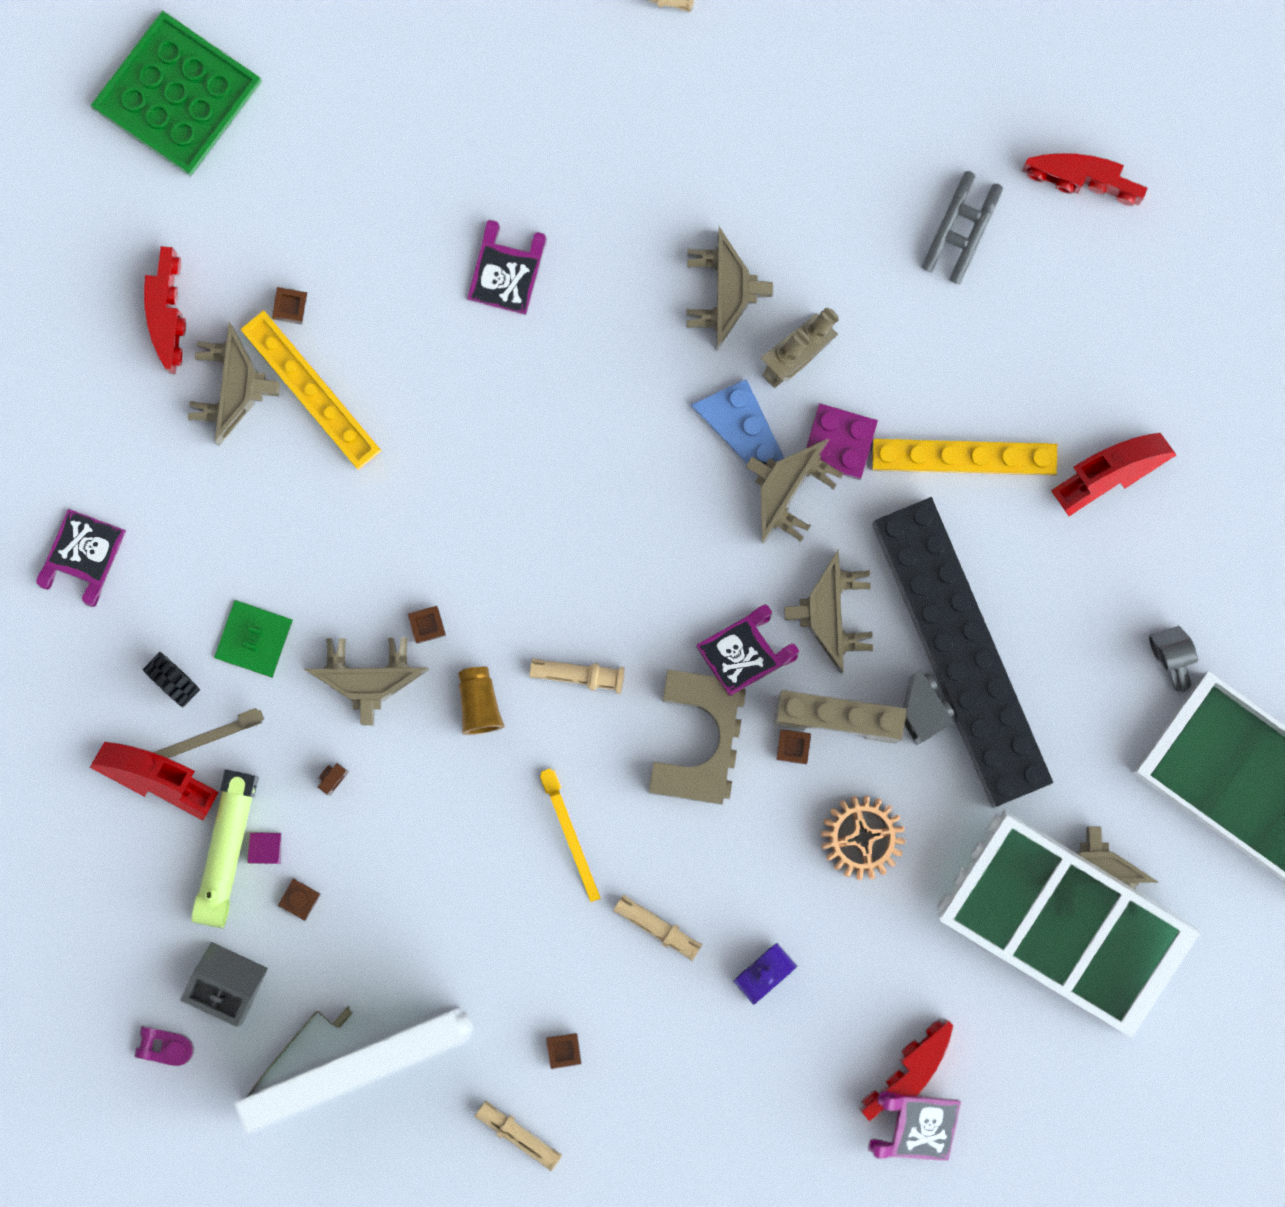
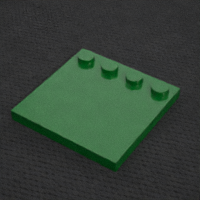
M162 10L90 106L98 114L191 177L261 84L262 80L255 73Z

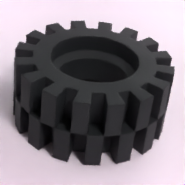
M160 651L142 669L162 691L182 708L200 691V688Z

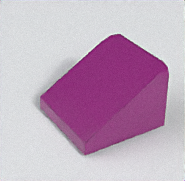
M250 833L247 864H281L282 833Z

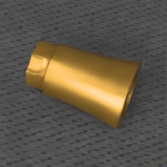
M471 667L458 672L462 707V734L475 735L504 728L505 725L499 712L493 681L489 676L488 667Z

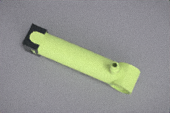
M227 769L224 770L220 788L222 794L200 891L197 894L193 907V923L221 929L226 924L230 907V894L251 801L256 793L258 776Z

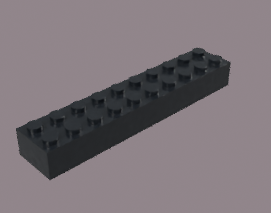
M929 497L874 520L872 527L945 699L955 713L953 715L991 807H998L1053 784L1052 777L933 498Z

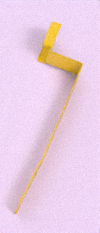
M549 768L541 771L542 775H539L546 794L549 793L590 902L601 899L559 789H561L555 770Z

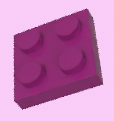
M819 403L806 448L830 439L820 454L822 456L821 460L840 472L842 471L844 476L861 480L878 420Z

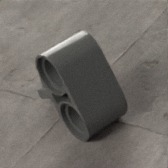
M1179 625L1149 635L1153 654L1167 672H1170L1174 690L1187 691L1192 685L1187 666L1198 662L1196 648L1190 636Z

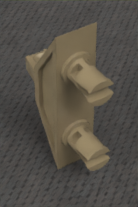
M720 226L718 227V247H715V250L687 249L688 257L698 258L687 260V268H715V271H717V307H714V310L687 309L686 314L687 317L699 318L687 320L686 328H714V331H717L716 352L742 316L748 304L757 303V297H772L773 282L757 281V275H749L747 267Z
M825 308L819 315L816 313L760 358L768 365L762 377L773 388H776L783 381H789L838 335L832 328L839 321L836 312L830 308Z
M230 321L228 324L227 341L224 344L197 341L196 344L199 349L210 351L195 352L196 360L222 362L224 365L220 401L217 404L190 401L189 406L192 409L203 412L188 413L189 421L215 422V442L218 446L254 406L255 401L262 402L263 395L279 396L280 393L279 382L265 380V374L256 371Z
M826 439L778 462L769 458L768 462L764 464L755 457L750 458L746 468L759 475L755 482L762 486V544L766 542L773 529L777 528L782 529L799 542L803 540L804 536L793 526L795 525L808 531L811 525L789 513V508L787 507L806 477L812 475L834 490L837 484L826 473L838 478H842L844 475L842 471L840 472L821 460L822 456L820 454L830 439Z
M838 549L809 598L799 599L800 606H787L784 608V620H800L801 627H809L813 636L842 674L844 672L843 655H845V652L873 651V644L858 643L861 640L871 639L873 634L872 631L845 633L842 630L841 593H843V590H870L871 583L855 581L869 577L870 570L842 572V569L839 568Z
M401 637L398 653L395 639L388 638L389 665L386 668H348V666H345L346 639L339 638L337 653L335 654L333 639L328 638L326 639L327 666H324V669L304 670L352 700L353 710H360V725L373 726L374 710L381 709V701H385L430 669L428 667L410 668L407 665L408 638Z
M1100 826L1086 827V843H1080V850L1076 854L1135 890V886H1139V883H1160L1114 852H1109V842H1102ZM1071 864L1055 888L1054 915H1062L1064 901L1067 914L1075 915L1073 886H1076V883L1102 882ZM1057 866L1033 881L1032 884H1046ZM1117 892V900H1118V898H1119L1120 895H1121V894L1118 893V892ZM1130 900L1127 904L1129 914H1137L1136 903Z

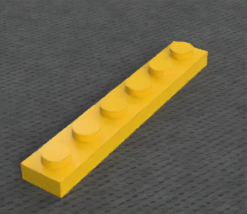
M264 310L240 329L357 470L361 469L381 452L378 445Z
M873 439L872 471L1056 476L1057 444Z

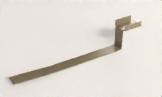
M251 709L238 714V721L153 753L171 758L259 725L264 720L261 709Z
M350 1006L333 1023L320 1011H316L267 1068L246 1098L253 1093L268 1071L317 1013L331 1025L340 1028L353 1013L349 1010Z

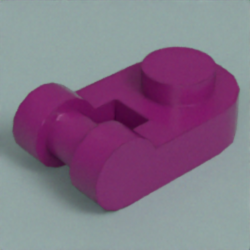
M141 1026L139 1035L142 1036L140 1047H136L134 1057L172 1066H180L191 1060L194 1054V1046L192 1041L185 1035ZM154 1039L163 1041L160 1052L152 1050Z

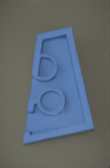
M747 379L691 405L696 413L729 444L732 450L746 464L751 457H755L764 464L768 462L769 458L775 462L784 459Z

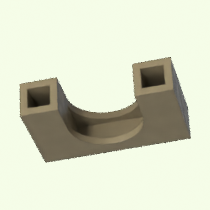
M674 670L667 671L663 702L696 707L707 712L714 719L718 727L719 744L715 754L708 761L698 766L685 767L653 762L649 794L719 805L723 804L724 798L730 799L732 781L727 780L728 768L735 767L737 750H733L731 747L733 737L739 738L742 720L736 719L737 707H744L746 689H742L729 697L716 677Z
M781 690L777 699L774 726L800 730L816 728L866 736L865 739L896 744L903 738L907 709Z

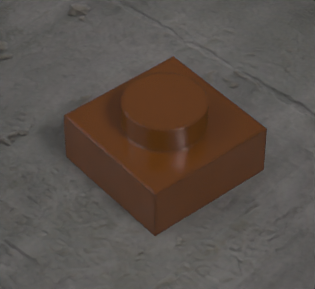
M277 287L272 319L302 325L307 292Z
M438 606L408 614L416 644L446 636Z
M780 729L776 761L807 765L811 733Z
M336 763L334 767L329 764L318 777V780L321 781L318 788L326 795L331 796L349 771L339 763Z
M293 878L278 906L306 921L321 893Z
M577 1033L546 1037L550 1069L582 1064Z

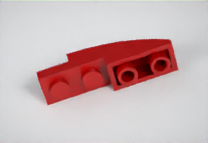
M1076 153L1039 155L1028 158L1022 169L1023 172L1028 173V178L1041 183L1044 180L1055 184V188L1063 193L1072 194V192L1078 194L1083 184L1089 185L1088 189L1092 192L1102 195L1106 192L1116 196L1118 202L1127 206H1133L1134 204L1139 206L1148 187L1121 177L1123 164L1091 155Z
M161 246L157 276L145 275L144 307L148 330L156 353L169 374H176V368L182 365L183 349L179 348L180 336H185L186 318H182L183 314L179 309L171 308V305H176L178 289L174 287L175 275L180 274L181 257H177V252L173 247Z
M1160 432L1135 437L1106 448L1073 467L1077 474L1052 489L1051 492L1069 517L1118 484H1121L1126 489L1175 457L1176 453Z
M104 742L90 765L91 769L145 797L149 791L202 821L205 819L219 793L192 778L194 770L164 756L133 746Z
M937 1020L925 1030L928 1036L918 1043L916 1040H913L903 1048L901 1052L904 1056L899 1061L907 1070L903 1073L897 1070L885 1081L888 1086L882 1091L899 1095L918 1096L928 1084L944 1057L950 1042L953 1024L949 1020H945L943 1023ZM873 1090L861 1101L864 1106L859 1109L869 1122L884 1110L883 1105L878 1103L880 1092L878 1093L876 1090Z

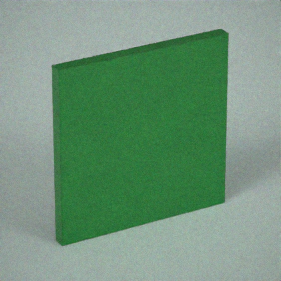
M234 600L214 658L273 678L293 620Z

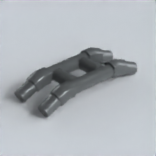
M971 171L964 172L921 266L924 270L932 272L945 243L948 242L963 250L949 280L959 285L1003 191V187L1000 184H992L980 211L964 204L975 179V174ZM958 215L975 222L968 238L951 231Z

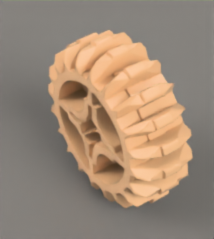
M856 796L851 797V808L843 800L839 803L843 810L841 814L834 808L830 810V813L836 820L825 819L823 822L826 826L832 827L831 832L821 831L822 837H830V842L821 845L822 849L832 847L833 853L828 854L826 859L828 861L835 857L839 859L834 865L835 870H839L843 864L846 865L847 868L844 871V876L849 877L852 870L856 869L857 880L862 879L863 870H867L869 879H874V868L877 867L879 873L884 875L886 874V869L883 866L884 862L891 867L896 865L895 861L890 858V855H902V851L894 847L895 844H905V839L896 838L895 834L903 832L904 827L894 828L892 824L898 821L900 817L899 815H894L889 819L887 814L892 810V807L887 805L881 811L879 807L882 800L879 798L875 800L873 806H869V796L863 797V805H859ZM862 812H868L877 816L886 828L878 830L869 828L865 819H863ZM853 813V832L849 836L838 838V830L841 823L847 816ZM860 826L861 829H865V833H878V836L871 837V839L866 841L867 846L865 847L860 846L861 842L857 844L856 841H847L859 835ZM888 837L884 853L873 862V843L878 839ZM855 846L859 849L864 864L849 860L842 853L840 847Z

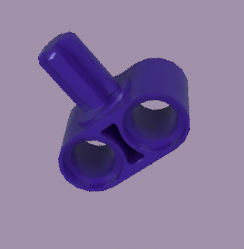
M775 943L737 976L733 983L754 1005L793 972L797 965L778 943Z

